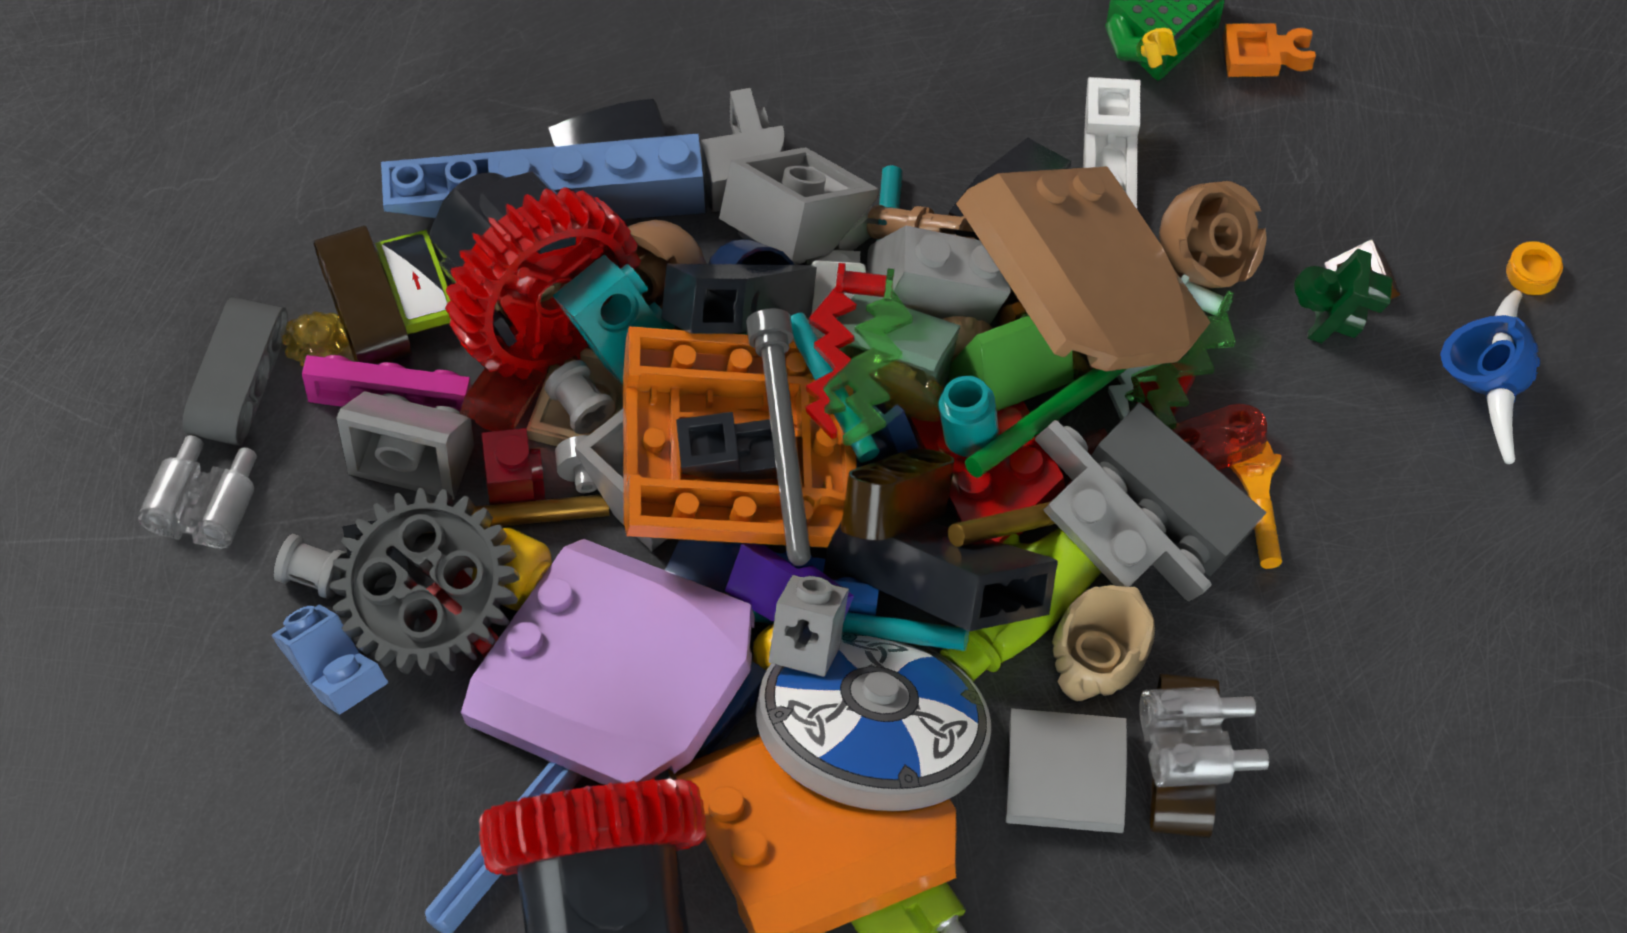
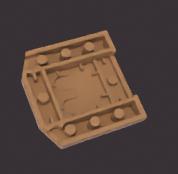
M1108 166L998 173L969 188L956 203L1055 355L1065 358L1071 350L1086 354L1090 366L1103 371L1178 362L1211 323L1175 271L1164 248Z

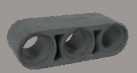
M234 296L227 300L185 405L183 414V431L185 434L237 446L244 443L286 335L288 322L286 308Z

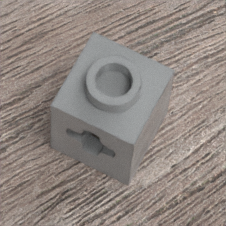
M792 575L777 601L769 663L825 677L840 648L849 589L831 585L830 582L820 577Z

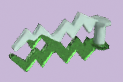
M1183 274L1182 281L1201 309L1214 316L1207 317L1211 323L1187 351V356L1182 357L1178 362L1128 368L1117 377L1121 385L1109 386V396L1121 421L1130 412L1128 401L1145 403L1146 397L1139 383L1156 381L1159 389L1148 391L1147 399L1156 417L1170 429L1176 428L1177 422L1170 407H1188L1189 403L1177 378L1181 376L1213 374L1215 368L1206 349L1235 346L1236 341L1228 318L1234 297L1233 292L1228 290L1225 296L1219 295L1189 282V276Z

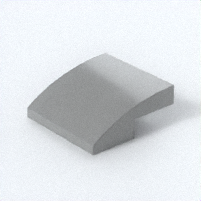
M1011 708L1005 823L1123 833L1126 803L1127 718Z

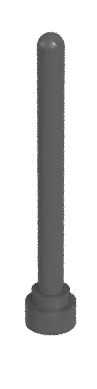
M775 308L763 309L751 314L746 320L748 340L750 346L755 348L756 354L761 356L763 361L787 556L792 564L802 566L809 561L811 551L785 362V353L789 350V344L794 338L791 315L785 310Z

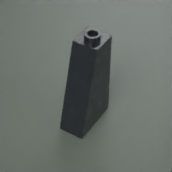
M928 522L885 540H866L852 537L841 531L840 523L827 547L826 566L967 631H975L1050 615L1058 560L990 539L956 547L949 540V527L933 522Z

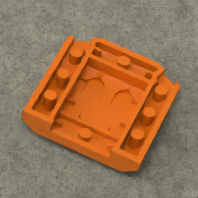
M629 327L626 337L623 372L624 526L626 536L786 545L778 479H715L682 474L676 419L733 412L735 424L770 419L762 357L757 355L755 348L750 346L748 335L690 334L685 330ZM792 341L789 344V350L785 353V362L810 547L827 548L842 521L848 473L857 468L856 454L830 407L825 413L830 415L838 429L837 438L831 439L805 412V406L817 401L806 391V385L815 381L795 342ZM840 375L839 378L854 403L853 389L845 375Z
M760 734L695 759L675 773L668 770L669 778L672 780H691L700 788L706 818V837L704 839L736 898L738 913L749 933H825L956 878L957 816L956 808L950 799L936 805L906 811L864 809L831 800L805 787L785 772L766 749Z

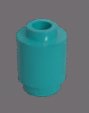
M961 376L950 381L939 399L944 441L947 447L955 454L970 457L999 436L995 396L992 390L977 377Z

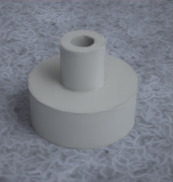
M589 435L568 438L559 443L555 448L558 475L564 480L575 482L576 490L580 493H590L597 490V487L575 454L574 448Z

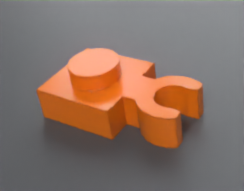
M1276 23L1225 24L1222 37L1228 77L1278 76L1282 64L1296 71H1307L1313 68L1316 57L1315 51H1300L1297 49L1309 48L1312 30L1296 28L1289 31L1286 35H1277Z

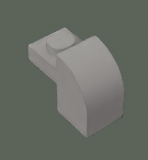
M751 88L730 91V125L733 134L701 140L703 180L712 212L721 211L731 160L784 151L783 125L769 128L766 110L764 107L756 108Z

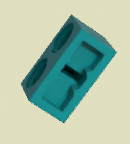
M602 255L556 292L553 298L606 370L623 386L625 346L629 327L674 329L675 326L661 318L662 309L655 302L650 306L645 302L641 295L648 288L629 264L620 269L607 256ZM613 295L611 300L605 306L602 307L604 301L608 297Z

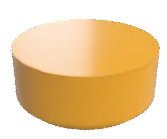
M1535 241L1525 242L1517 246L1512 252L1506 267V274L1510 283L1517 290L1528 295H1543L1552 291L1557 285L1563 271V262L1558 252L1551 246Z

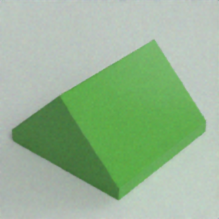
M1026 316L976 335L952 361L947 384L961 376H973L981 379L992 390L995 396L996 410L999 411L1074 382L1072 350L1065 358L1055 355L1030 316Z

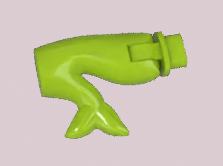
M1059 527L1044 538L1033 543H1021L1019 536L1015 533L1011 534L1003 542L1007 545L1058 560L1050 615L969 631L966 651L946 648L940 651L941 655L963 670L972 681L977 679L985 670L996 672L1000 668L1001 663L1013 658L1042 637L1063 617L1067 608L1102 573Z

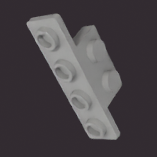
M1054 420L1035 438L1039 446L1073 480L1043 511L1114 586L1130 587L1151 565L1187 601L1202 595L1211 586V582L1204 576L1205 569L1201 562L1189 551L1180 550L1165 535L1166 528L1162 521L1152 511L1146 508L1141 509L1126 494L1127 487L1118 474L1110 468H1102L1087 452L1088 446L1085 440L1077 431L1069 426L1063 427L1058 421Z

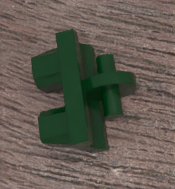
M1357 248L1335 271L1319 266L1306 267L1296 277L1294 288L1299 304L1303 308L1315 311L1316 315L1314 325L1308 330L1307 339L1322 344L1334 331L1355 338L1364 329L1367 322L1368 309L1381 313L1390 304L1393 279L1371 270L1372 253Z

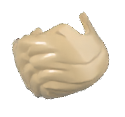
M1114 585L1096 586L1084 592L1067 608L1058 624L1052 643L1054 645L1053 654L1057 659L1055 667L1057 672L1061 673L1057 682L1070 699L1083 701L1098 694L1103 696L1113 695L1117 690H1122L1132 682L1142 670L1154 643L1155 623L1152 612L1146 605L1138 588Z

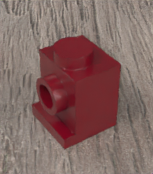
M527 428L482 433L490 505L546 500L540 447L529 449Z

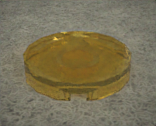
M871 353L858 354L857 357L855 355L849 356L851 358V365L842 375H845L854 391L871 379L877 385L886 409L891 410L898 404L905 411L907 417L930 422L941 420L939 399L944 388L934 380H928L925 387L915 379L917 372L913 371L911 367L887 357Z

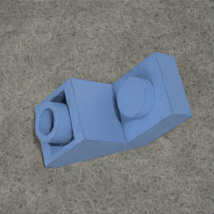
M320 604L316 607L306 606L296 610L284 620L283 624L285 627L272 634L278 647L320 702L339 715L388 684L379 665L359 653L352 639L342 630L343 624L338 615Z

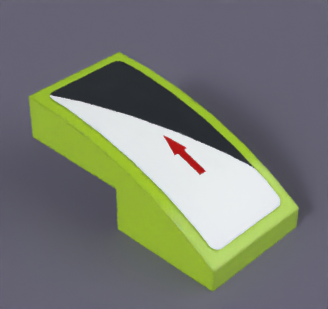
M427 230L375 243L379 260L401 314L407 335L450 323L451 318L445 307L451 300L445 291L447 284Z

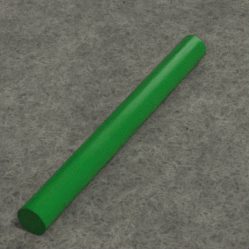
M1093 367L965 460L968 472L976 478L981 477L1040 434L1054 420L1058 421L1124 373L1126 369L1103 371Z

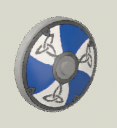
M842 632L840 648L825 677L771 663L763 677L757 701L756 719L759 734L766 749L778 765L792 778L812 791L831 800L864 809L906 811L925 808L950 799L965 789L979 773L991 736V718L984 697L974 682L952 661L924 645L895 642Z

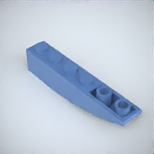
M698 134L381 162L384 212L436 218L446 196L458 184L469 177L481 173H498L505 177H511L533 171L557 194L564 187L575 193L584 190L593 198L598 197L601 201H604L621 219L705 213L703 171Z

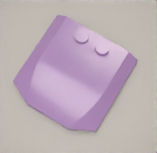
M586 539L579 540L563 547L475 671L468 686L461 714L466 725L604 785L609 783H626L633 780L635 782L651 780L668 768L675 773L693 760L751 670L752 653L750 650L751 627L754 628L755 621L752 606L747 602Z

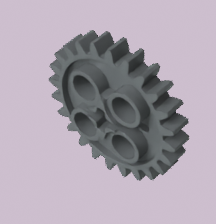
M418 488L415 503L410 505L400 493H396L394 498L395 510L388 513L380 504H374V513L377 521L371 525L367 521L357 518L355 523L363 535L359 540L344 537L341 540L351 552L350 558L333 560V565L346 575V578L330 583V588L337 595L346 597L336 603L333 609L340 617H351L343 625L342 630L350 638L361 635L356 647L365 655L376 650L375 660L381 666L386 668L396 657L397 668L403 674L408 675L415 661L418 660L421 670L427 676L433 674L436 659H441L451 671L456 670V653L463 651L474 661L477 659L476 649L473 644L475 641L480 639L485 643L495 644L496 641L488 630L491 623L508 626L510 621L499 610L500 605L515 604L518 598L512 591L505 588L504 585L520 580V575L515 568L503 565L516 558V552L510 545H500L508 536L500 524L489 527L493 517L485 508L473 514L474 504L465 495L453 507V497L446 489L440 491L435 503L431 502L429 495L423 488ZM427 532H436V539L431 548L421 553L413 552L414 542L420 535ZM391 549L399 550L424 575L433 579L449 597L460 604L462 612L455 615L449 611L424 586L418 584L406 570L393 561L388 555ZM469 567L477 568L476 579L470 586L463 589H455L453 587L454 579L461 570ZM388 574H396V584L390 592L381 596L374 595L375 584L381 577ZM437 610V621L433 627L424 632H415L414 625L418 616L424 611Z

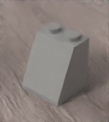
M904 226L871 244L868 249L867 273L887 275L885 297L877 298L940 319L952 316H966L976 318L978 321L983 320L990 325L1010 294L1008 282L980 240Z

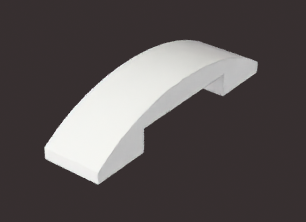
M1088 77L1083 168L1108 166L1137 209V136L1140 128V80Z

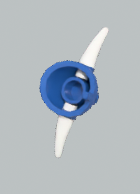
M1514 290L1502 301L1495 316L1471 321L1455 330L1445 340L1440 353L1443 367L1458 382L1463 383L1466 387L1477 393L1485 395L1493 431L1506 464L1515 462L1512 418L1516 395L1527 390L1532 382L1536 380L1537 367L1540 366L1537 342H1535L1530 328L1517 317L1518 306L1522 299V293L1519 290Z

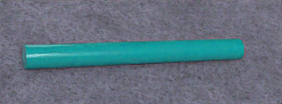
M753 610L754 622L774 623ZM847 612L842 632L889 641L966 651L969 639V631L961 627Z

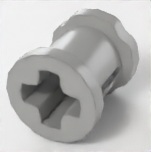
M581 360L568 362L556 369L549 376L544 389L550 399L559 400L570 415V426L574 432L585 434L603 425L612 416L615 408L612 398L607 394H601L590 379L591 371L587 364Z
M292 533L284 541L276 558L274 579L283 584L292 580L317 589L320 597L326 599L333 598L336 593L330 588V583L344 578V574L333 565V560L348 558V555L341 550H334L330 553L304 543L302 536Z

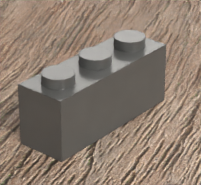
M1140 402L1098 444L1091 456L1102 468H1110L1120 476L1127 487L1126 494L1141 509L1146 508L1152 511L1166 528L1165 535L1180 550L1184 549L1192 553L1201 562L1205 573L1210 577L1249 536L1267 513Z

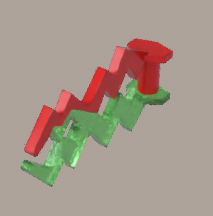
M839 263L836 287L809 317V324L825 334V336L814 342V349L832 367L833 371L806 385V391L817 401L805 406V412L831 439L837 438L838 429L830 414L845 412L846 406L836 396L834 391L849 385L856 393L846 398V405L863 421L843 435V444L845 446H849L886 427V421L872 406L888 401L890 395L869 376V373L902 358V351L886 334L913 323V317L894 292L895 269L887 268V275L846 271V264ZM844 293L884 297L866 305V311L875 316V318L855 326V332L860 335L871 349L851 359L839 350L855 341V336L836 319L856 310V303L844 295Z

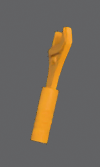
M1235 436L1226 448L1224 460L1239 477L1249 498L1267 512L1254 528L1260 566L1265 569L1276 568L1282 564V557L1269 490L1271 478L1280 465L1281 455L1273 453L1271 445L1265 437L1261 438V454H1240L1239 436Z

